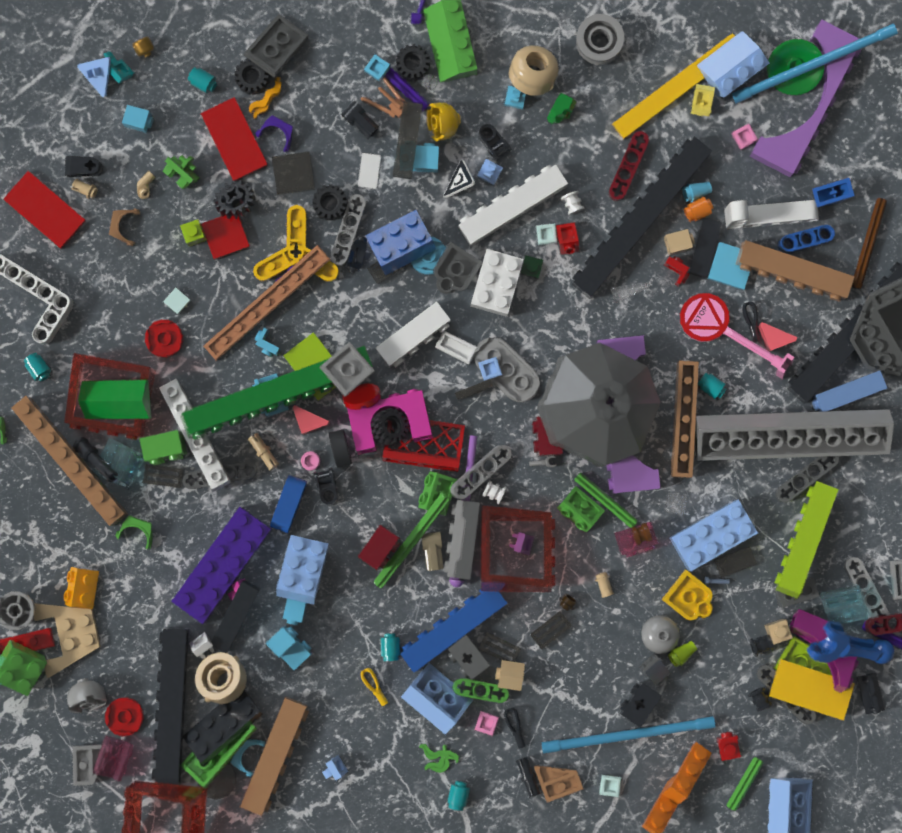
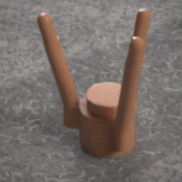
M383 78V80L396 98L394 99L382 87H379L378 90L391 101L389 105L391 110L361 97L362 101L388 113L393 118L395 116L400 118L409 107L387 78Z

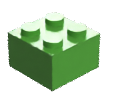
M179 430L139 438L144 461L149 462L150 465L163 464L165 459L172 461L181 460L183 455H187L184 435Z
M9 640L0 656V684L28 696L47 664L45 656Z

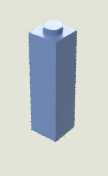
M877 371L813 396L812 405L815 411L827 412L887 389L881 371Z

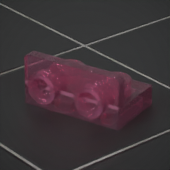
M651 521L646 524L652 541H644L638 546L634 540L631 528L614 533L621 555L625 554L627 558L637 555V550L643 548L645 552L655 549V545L659 544L656 539Z
M105 735L93 773L121 782L126 773L128 760L133 753V744L124 739Z

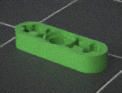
M464 678L457 679L453 683V691L458 696L495 703H503L509 696L507 689L500 688L504 696L498 700V696L490 695L489 699L490 686L492 687L491 691H499L496 684ZM464 682V686L471 687V683H473L471 688L472 695H469L470 690H463L461 693L457 686ZM479 685H483L486 689L483 696L476 694V687Z

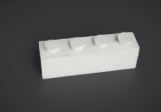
M435 302L378 345L376 350L389 367L394 366L396 368L404 362L402 358L406 355L412 356L419 350V345L423 342L425 345L435 338L433 336L438 331L442 333L449 328L448 323L451 320L440 305Z

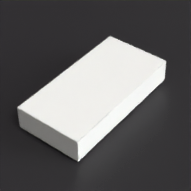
M446 331L442 332L435 348L468 365L478 348Z

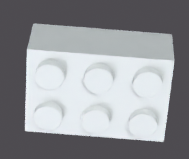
M486 249L471 307L507 317L524 259Z

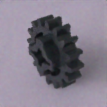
M234 180L231 182V185L225 183V188L219 187L220 193L214 194L216 199L213 201L217 212H220L222 217L226 215L228 219L232 216L237 219L240 214L244 217V212H251L250 206H255L254 200H256L252 187H249L248 183L243 185L241 180L237 184H235Z

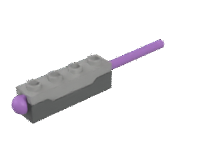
M470 435L466 472L474 466L477 436ZM473 473L470 475L471 482L473 479ZM471 494L465 499L457 500V504H452L451 515H455L454 523H450L449 534L453 535L452 542L447 544L446 553L450 554V559L445 561L444 572L448 573L447 577H450L449 581L453 587H461L464 583L461 579L470 580L480 506L478 502H470Z

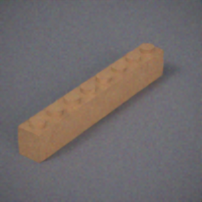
M25 396L11 407L109 526H114L128 514L31 397Z

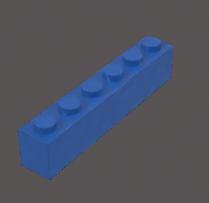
M489 584L485 585L479 590L481 594L475 598L473 595L464 601L465 606L461 609L458 607L454 608L448 613L450 617L444 621L442 618L433 624L434 628L431 631H423L417 636L419 640L413 644L410 641L402 647L403 651L400 655L413 672H416L508 604L494 584L492 586Z

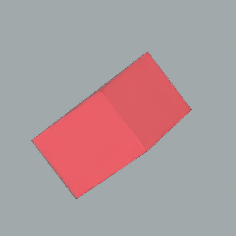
M761 322L758 326L764 345L769 352L797 340L796 336Z
M296 405L293 406L294 414L303 435L329 426L330 422Z

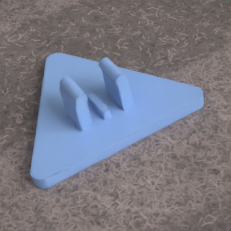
M110 57L78 64V69L98 93L105 97L107 95Z

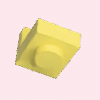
M696 84L692 102V114L710 116L715 87Z

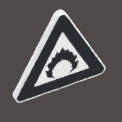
M460 160L443 195L445 198L467 190V188L475 184L464 160Z

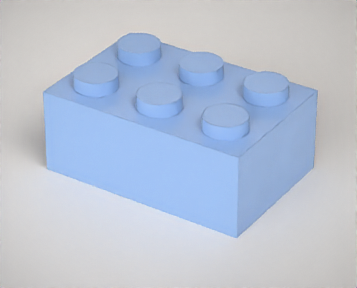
M293 535L290 536L276 588V596L314 605L328 553V543Z

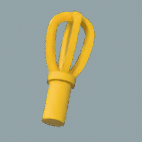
M365 668L360 673L362 681L377 697L381 706L386 705L388 701L379 686L374 671L371 668ZM365 672H369L372 675L376 689L364 677Z

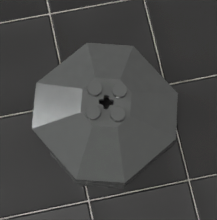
M597 343L559 357L556 361L554 372L550 375L544 389L545 393L537 405L550 444L567 450L568 453L580 459H585L597 467L606 466L640 453L661 404L648 366L602 343ZM608 396L611 399H615L613 407L606 405L605 401L608 400Z

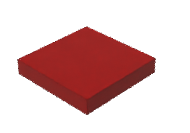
M225 215L201 223L214 260L250 247L239 215L237 219L234 216L228 219Z

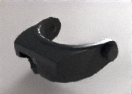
M359 236L354 240L348 256L346 268L350 269L349 272L351 273L359 272L365 257L367 239L363 236ZM356 248H358V251H357L356 257H355V261H354V265H353V264H352L353 256H354V253H355Z

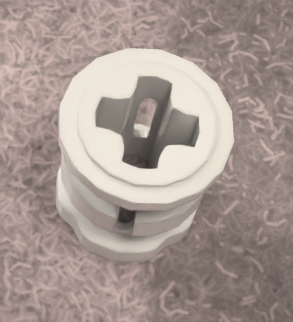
M574 191L561 197V200L566 202L565 207L569 209V215L585 209L580 203L582 202L581 198L577 196L579 191Z
M489 480L482 496H489V499H495L497 504H499L507 487L500 488L499 484L494 485Z

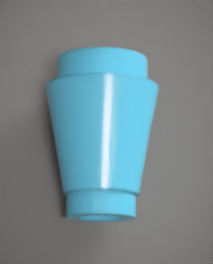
M710 182L686 184L682 188L683 197L686 202H694L712 193Z

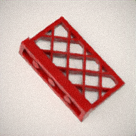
M388 420L387 431L394 433L392 422ZM429 420L431 427L438 426L441 429V434L435 438L433 437L424 446L420 441L417 442L421 448L416 452L410 451L406 446L413 441V438L405 443L402 440L399 441L402 445L397 449L388 448L389 444L385 445L382 459L384 462L458 472L465 425ZM408 424V426L405 428L408 429L409 433L412 435L411 429L409 428L410 424ZM451 429H459L460 436L453 441L447 432ZM445 434L451 443L442 449L436 440ZM433 442L440 450L434 455L429 454L425 449ZM453 445L457 450V458L448 457L444 451Z

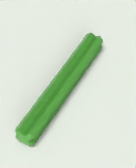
M579 473L576 476L575 482L631 528L636 525V518L584 474Z

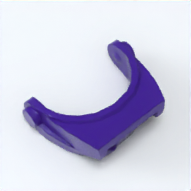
M271 115L261 129L257 130L256 137L259 138L268 126L279 127L286 136V145L283 149V152L286 153L290 150L293 126Z

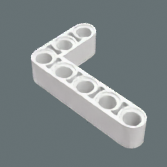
M746 200L730 202L724 209L726 229L819 220L818 207L815 200L748 206Z
M0 254V259H2L0 275L49 304L32 332V337L36 342L42 345L49 344L72 310L73 300ZM18 269V275L12 278L11 271ZM33 278L35 284L33 287L28 288L27 281ZM50 288V296L44 298L43 291ZM66 298L67 305L60 308L59 301ZM56 314V322L50 324L49 317ZM41 331H46L47 333L44 340L39 339Z

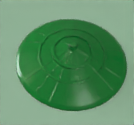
M803 39L785 41L773 50L768 59V78L817 58L822 53L813 43ZM825 65L774 87L788 95L805 94L818 85L822 79Z

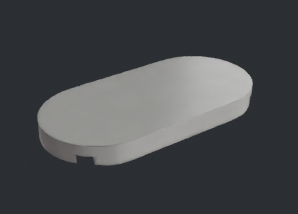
M492 337L482 340L477 345L474 354L476 366L480 370L479 362L497 357L502 376L490 379V381L509 399L516 402H526L537 394L540 386L538 373L506 341L501 338Z

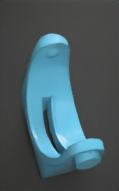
M246 740L232 757L230 763L245 772L247 776L252 777L254 773L244 769L241 763L242 754L252 745L265 747L266 742L263 740Z

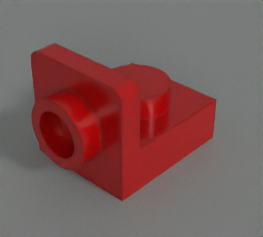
M575 222L556 225L560 254L579 252V240Z
M729 731L721 733V737H716L721 761L741 758L737 734Z

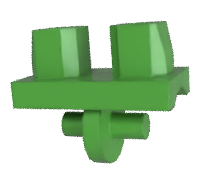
M183 155L179 159L173 156L171 158L167 157L165 160L167 164L163 172L170 178L177 172L181 177L176 183L182 189H186L200 179L193 172L196 167L192 164L194 161L192 156H189L187 159Z

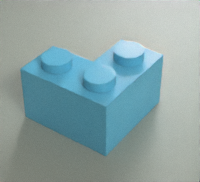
M284 626L266 645L295 670L312 654L310 652L312 648L305 640L301 642L296 637L298 633L291 626Z

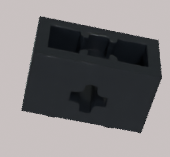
M643 682L636 683L630 691L631 697L629 700L625 699L619 708L622 710L620 714L640 728L662 697L661 694ZM643 699V707L638 706L636 709L635 701Z

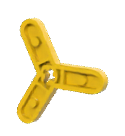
M293 205L288 209L287 247L254 266L253 273L258 280L267 281L291 266H294L311 251L306 247L307 215L302 206ZM296 243H298V250L302 251L298 258L291 254V251L295 250ZM329 261L314 275L324 281L332 282L338 277L339 270L334 263Z

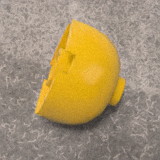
M438 102L430 104L431 109L427 110V126L429 131L433 130L434 136H431L434 141H441L454 136L461 123L460 115L448 103Z

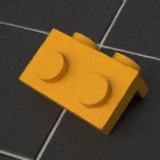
M71 567L67 574L68 587L64 593L65 605L93 609L99 571Z

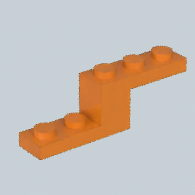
M697 742L693 744L677 774L668 780L642 825L644 829L650 833H663L677 806L690 794L712 754L710 751Z

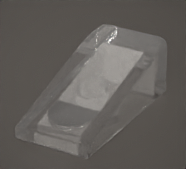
M652 282L614 287L610 291L616 303H620L650 288Z

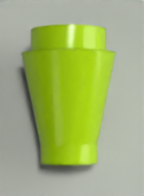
M689 641L670 651L671 653L668 654V658L675 667L683 666L692 654L697 651V647L692 641Z

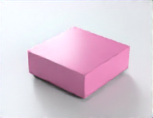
M750 124L732 132V136L740 150L758 141Z
M481 711L475 730L493 736L499 717Z

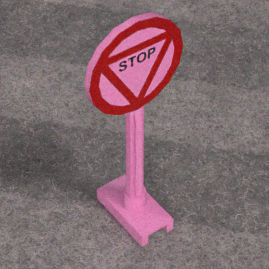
M699 293L690 297L683 304L680 312V324L684 332L691 339L699 342H710L725 334L771 362V365L777 368L776 376L781 379L784 378L787 368L793 364L794 357L787 353L784 358L778 355L775 356L729 328V310L725 302L718 296L710 293Z

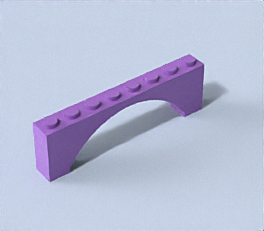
M821 20L810 41L824 55L859 38ZM862 49L825 64L822 98L818 108L808 121L797 129L780 136L770 138L761 136L749 157L788 177H791L793 173L797 174L802 165L799 163L802 156L806 157L811 148L808 146L810 140L814 141L817 137L819 123H824L828 115L825 113L828 106L832 107L837 98L834 96L836 90H841L845 82L843 80L845 73L849 74L854 65L851 63L853 57L857 58Z
M644 335L597 340L596 344L602 343L634 360L646 355ZM608 396V400L605 401L606 405L613 407L614 398L611 399ZM634 455L606 465L607 471L611 473V478L608 479L609 490L613 491V494L660 489L658 469H651Z

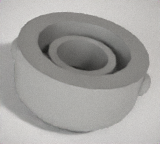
M595 14L586 18L578 28V32L574 33L579 54L586 61L595 65H603L613 61L621 52L623 43L626 42L620 23L615 18L606 14ZM595 33H603L608 37L609 43L604 47H596L591 42V36Z

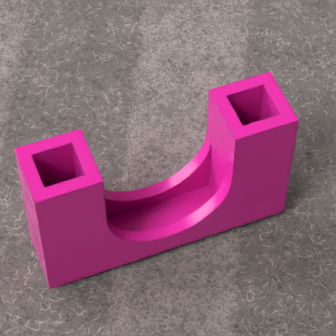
M412 389L403 395L399 393L391 394L389 398L380 399L369 408H366V406H362L360 410L347 408L357 454L361 455L377 451L374 434L371 432L373 430L371 424L374 423L372 419L377 413L388 408H392V410L398 409V411H401L408 417L414 442L432 439L433 435L423 391Z

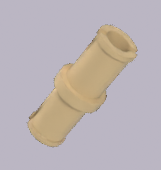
M255 433L254 437L248 438V441L257 451L256 455L258 458L261 457L269 471L279 465V462L270 452L271 448L266 446L259 433Z

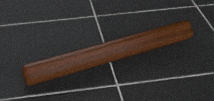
M878 198L876 200L855 270L852 288L861 289L886 208V199Z

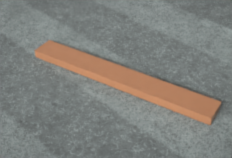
M319 245L315 246L208 341L204 348L217 361L331 259Z

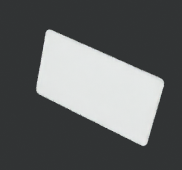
M362 153L358 181L359 187L377 188L380 155Z

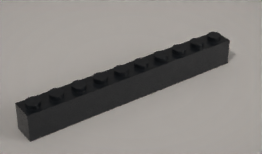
M695 136L692 140L687 139L681 146L683 151L679 155L676 153L671 158L669 168H663L657 175L659 180L655 184L651 182L646 188L645 192L647 194L644 198L639 197L633 204L634 210L631 213L626 212L621 219L623 223L620 227L615 226L608 234L611 236L607 242L604 240L597 247L599 252L595 257L591 255L584 263L586 265L583 271L579 269L572 279L575 281L572 285L589 299L712 152L709 147Z
M897 261L890 268L891 274L888 277L883 276L877 283L879 287L876 290L902 278V261L901 263ZM865 302L863 305L858 304L852 310L853 316L850 319L845 318L839 325L841 329L837 333L833 332L826 339L828 343L824 348L820 346L814 352L815 358L811 362L807 360L801 367L803 371L799 375L795 374L788 381L790 385L787 389L803 404L813 397L855 350L850 342V337Z

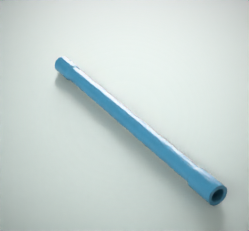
M893 23L877 30L875 33L757 84L733 92L734 101L737 104L757 93L878 41L898 34L897 29Z
M711 716L685 722L565 740L541 742L542 751L545 754L564 749L691 730L715 728V720Z

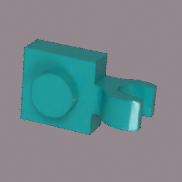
M110 51L103 54L105 58L110 57L109 73L118 83L133 76L134 72L122 59L118 61Z

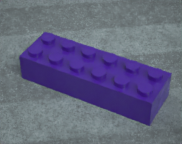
M239 507L171 602L200 623H206L232 587L231 585L235 583L273 529L243 507Z

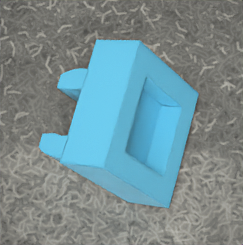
M374 55L364 68V71L380 82L391 68V65L377 55Z
M508 86L504 106L523 109L526 94L513 86Z

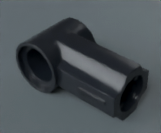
M355 100L341 113L342 117L350 125H354L367 139L371 138L379 129V126Z

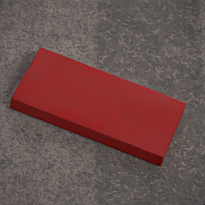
M235 97L200 113L234 182L268 166Z
M29 171L26 172L3 199L60 249L67 244L86 222L82 216Z

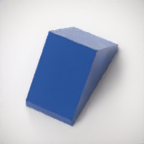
M850 178L812 189L817 207L838 204L855 196Z

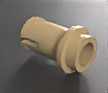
M75 179L72 184V190L86 195L88 199H93L97 194L98 188L94 184L89 185L79 179Z
M607 572L597 574V579H595V581H598L602 598L614 594L609 581L610 575H607Z

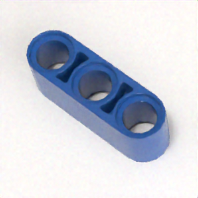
M822 225L788 234L778 242V249L780 252L790 254L821 246L834 238L835 231L830 225ZM821 230L828 232V239L821 237ZM803 235H807L810 238V244H805L802 241ZM784 240H789L792 243L791 249L784 247Z
M288 475L270 523L271 528L289 533L307 481Z

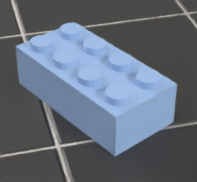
M738 499L674 534L669 539L687 570L693 571L756 535L758 532Z

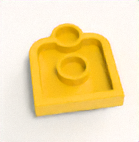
M687 570L683 571L661 599L687 620H695L698 617L707 618L713 611V606L710 602L712 600V591Z

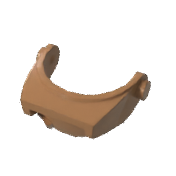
M138 209L113 211L109 235L127 243L128 246L135 245L134 241H129L119 232V222L125 214L140 215L141 212Z

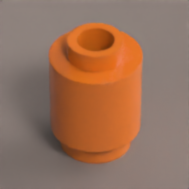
M702 197L687 204V207L684 208V213L689 222H696L712 214L711 210L714 207L709 198Z

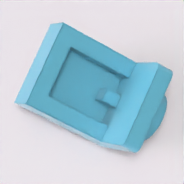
M264 327L263 331L259 330L255 337L256 345L262 348V353L272 357L273 354L278 356L281 349L265 341L269 330Z

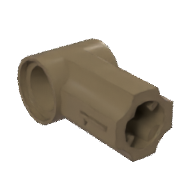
M440 531L425 533L422 536L423 551H425L427 571L444 569Z

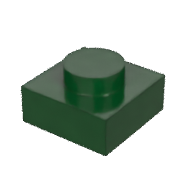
M525 255L520 275L539 279L543 259Z

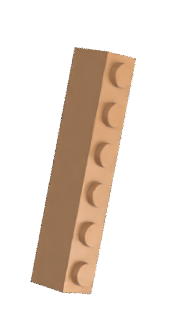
M747 240L742 242L735 263L740 266L741 270L748 272L754 270L758 272L759 276L766 278L772 276L776 278L777 282L784 284L790 282L794 284L795 288L802 290L808 288L812 290L813 294L820 296L826 294L830 296L831 300L838 302L848 298L855 277Z
M677 362L671 477H693L699 362Z
M287 696L285 697L241 803V808L260 816L263 815L264 811L268 813L272 803L269 800L272 793L276 794L280 784L277 783L279 775L283 776L287 765L284 762L286 757L290 758L294 747L291 745L294 739L298 740L302 730L299 726L301 721H306L309 713L306 710L308 705Z

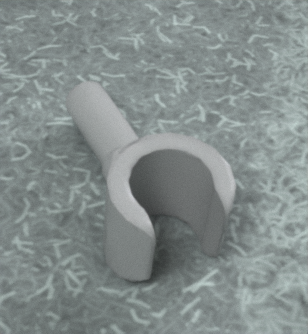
M549 456L544 460L530 461L529 466L546 465L550 468L555 467L557 464L550 465L549 459L556 457Z

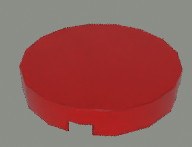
M161 319L152 323L147 329L145 343L152 354L168 358L180 351L183 345V333L176 323Z
M360 384L346 397L343 395L342 399L345 407L351 410H360L362 406L369 408L375 405L381 399V392L375 384Z
M118 698L106 709L105 723L115 735L130 736L137 732L143 724L144 711L141 705L132 698Z

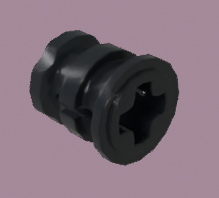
M768 634L764 638L758 637L757 640L752 638L749 640L755 657H758L759 653H767L766 651L768 650L774 651L771 637Z
M765 686L757 688L748 694V697L753 698L752 702L757 706V712L773 705L772 701L768 700V694L764 692Z

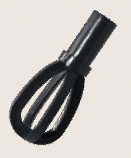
M746 302L742 306L743 316L750 329L752 342L760 341L757 328V306L754 302ZM747 305H751L753 309V324L748 317Z
M508 708L504 711V717L520 749L526 745L521 734L518 712L515 708ZM509 712H513L517 722L516 730L508 718Z

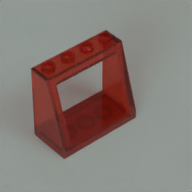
M74 353L64 423L70 424L69 428L81 430V426L88 427V431L100 433V430L107 431V435L118 437L119 433L126 434L127 439L137 440L138 437H143L146 419H135L134 427L74 417V410L83 365L141 375L140 380H148L150 398L156 370L148 366Z
M482 506L481 591L551 592L552 586H555V575H552V568H555V556H552V549H555V537H552V530H555V519H552L551 512ZM490 521H544V579L490 574Z
M134 781L125 788L122 833H140L142 795L183 804L181 833H204L207 788Z

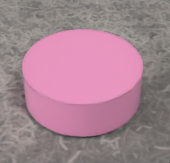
M306 452L301 458V464L306 470H316L320 465V457L315 452Z

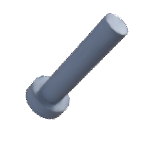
M704 578L705 585H709V583L729 584L730 582L729 579Z

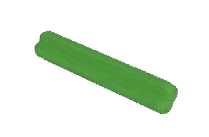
M756 757L752 759L727 803L728 808L733 811L737 810L762 767V760Z

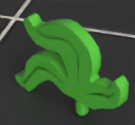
M426 744L419 746L430 760L441 756L438 763H427L425 770L430 768L435 772L442 773L449 768V759L456 760V763L459 761L458 755L451 750H447L445 744L443 745V750L437 752L431 751Z

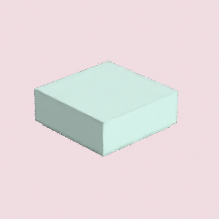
M555 224L536 226L538 245L557 243Z
M175 288L163 302L179 315L191 300Z
M601 775L599 794L619 797L621 777Z

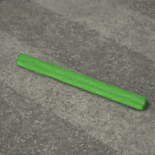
M443 493L439 495L374 580L377 587L382 589L449 503L450 499L447 495Z

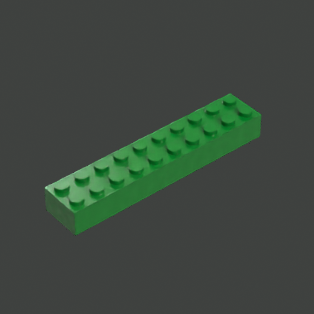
M365 346L356 348L373 368ZM328 359L181 412L180 418L188 439H200L209 431L212 434L219 432L228 424H230V427L238 425L242 419L247 417L249 420L257 418L263 411L267 413L276 411L279 405L284 404L285 407L292 405L301 397L303 400L313 397L317 391L325 393L332 390L331 388L334 387V384L320 369V366Z

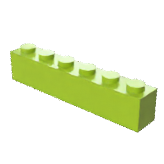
M816 481L814 487H809L806 495L809 497L808 503L803 504L800 514H803L801 521L797 520L793 530L797 533L795 538L791 537L787 548L790 549L788 556L784 555L781 566L784 567L782 573L778 572L774 582L777 584L776 591L797 599L800 596L839 489Z

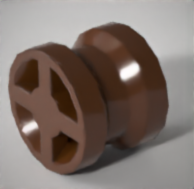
M643 523L640 527H631L637 546L641 545L644 541H652L646 523Z

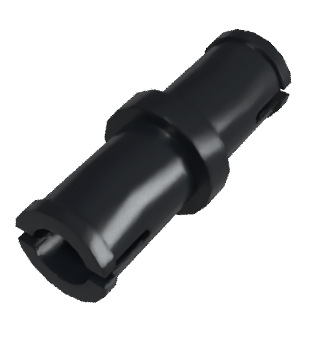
M528 757L516 760L522 775L521 781H524L529 798L541 794L534 778L536 775L531 770Z

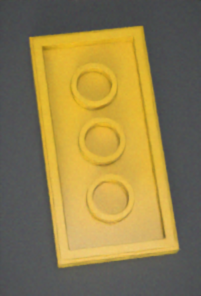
M780 659L769 696L844 721L855 683H852L849 689L847 688L840 693L834 690L833 677L831 675Z

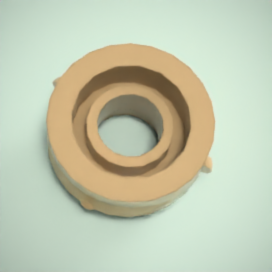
M535 45L526 46L518 50L513 57L509 69V78L514 87L528 95H542L554 87L559 70L558 62L549 50ZM529 65L537 66L541 71L533 70Z
M222 652L206 657L200 663L195 675L196 688L205 697V701H212L218 704L230 703L237 699L245 689L247 682L246 671L239 662L238 656L233 657ZM227 672L228 679L226 683L222 686H217L219 677Z

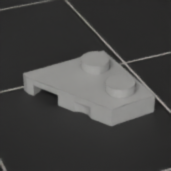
M110 744L72 746L73 786L94 784L110 749Z

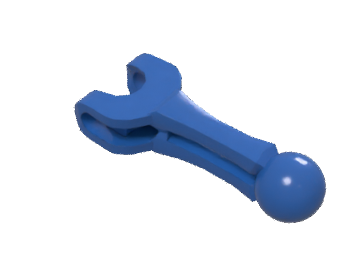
M828 621L822 628L825 630L827 637L820 642H812L807 648L811 658L822 663L832 662L839 657H862L873 660L878 664H886L894 657V647L889 641L884 639L873 641V639H860L849 636L844 632L839 622Z

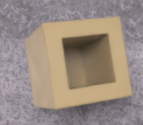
M688 229L667 234L664 237L669 256L689 251L693 248L692 245L695 244L693 234H689Z
M780 619L764 625L773 644L792 639L786 619Z
M502 660L501 668L496 669L495 679L499 680L498 688L521 691L525 664Z

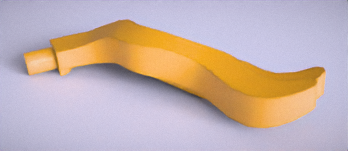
M280 77L276 78L275 87L268 89L262 100L250 104L249 113H252L254 110V119H257L259 114L266 113L272 99L280 94Z

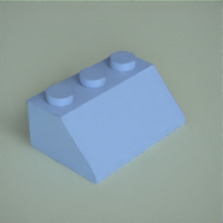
M741 31L700 62L697 67L708 84L715 87L714 93L716 96L726 97L767 66L769 61L760 47Z
M430 663L426 665L401 696L402 699L444 734L457 723L473 701L472 698L456 695L453 691V682Z
M771 778L769 786L768 833H810L813 779Z

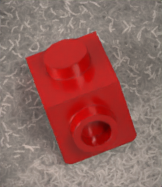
M669 256L664 266L680 275L675 283L676 286H679L680 283L684 284L690 275L687 273L689 267L684 265V261L680 258Z

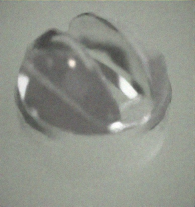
M431 74L423 76L422 86L433 91L438 84L437 76Z

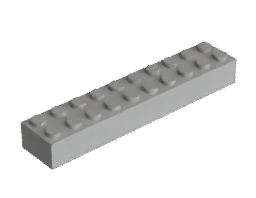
M889 409L696 416L694 447L697 461L890 454L894 421Z

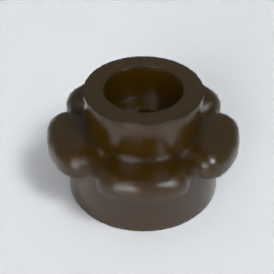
M565 593L563 597L559 598L561 601L560 606L567 611L575 609L574 606L577 604V601L572 596Z

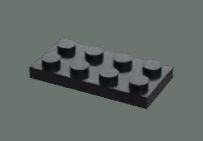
M244 689L237 699L230 703L219 704L182 737L199 762L205 766L262 716L263 713Z

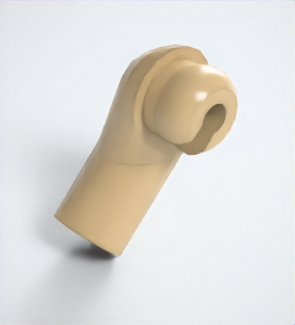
M150 171L137 182V194L141 199H147L150 196L149 184L156 178Z

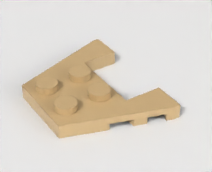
M35 603L36 614L34 621L55 617L63 655L62 657L46 660L45 672L47 678L101 647L93 609Z

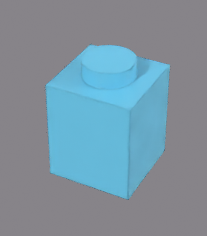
M127 105L122 124L127 128L147 133L148 128L152 127L153 117L148 110Z
M287 599L283 619H287L286 623L298 625V622L302 623L307 603Z

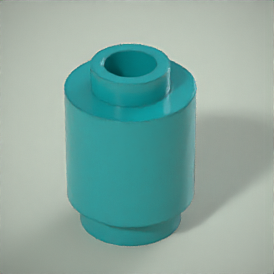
M194 67L188 75L187 80L190 81V84L206 94L209 91L213 92L217 86L216 77L201 68Z
M32 353L24 359L25 367L35 381L43 382L50 377L51 369L41 355Z
M706 372L698 382V386L701 387L700 390L713 399H716V397L721 398L727 390L724 388V382Z
M396 633L384 634V637L380 638L383 661H398V656H400V637H396Z
M456 781L455 784H451L447 801L449 803L448 808L457 811L464 810L470 791L467 783Z

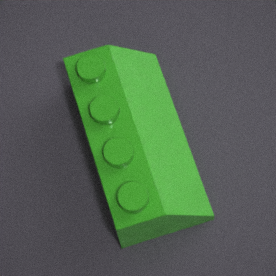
M441 0L425 8L423 12L440 83L477 75V65L461 0Z

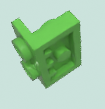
M429 471L424 481L423 493L419 497L418 507L429 510L442 493L447 495L451 501L452 494L450 489L457 479ZM450 501L440 513L441 515L446 516Z
M576 486L557 507L564 517L569 518L578 529L587 532L605 511Z

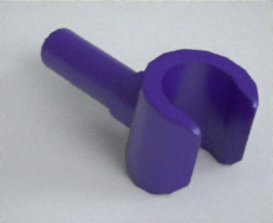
M426 0L420 1L417 13L411 12V24L421 23L422 10Z

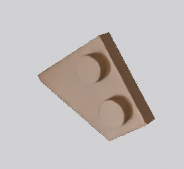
M534 766L547 803L583 789L577 770Z

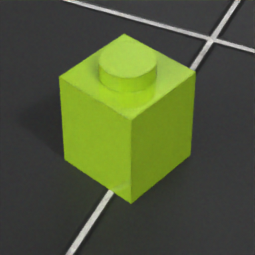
M198 219L180 225L185 242L189 247L207 241L201 222Z

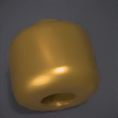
M147 36L133 43V48L138 56L144 55V57H147L154 50V46Z

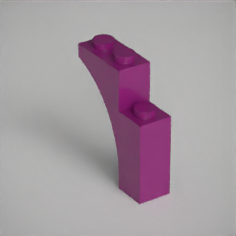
M798 609L793 614L789 629L791 633L802 637L811 644L812 642H820L827 637L825 630L822 628L828 621ZM839 657L827 663L833 677L835 691L842 693L847 688H850L853 682L852 672L856 670L859 662L856 660L857 657Z

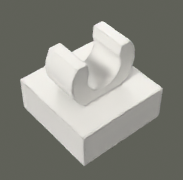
M205 632L189 643L196 657L201 656V658L205 659L204 652L208 649L212 653L214 652L210 638Z

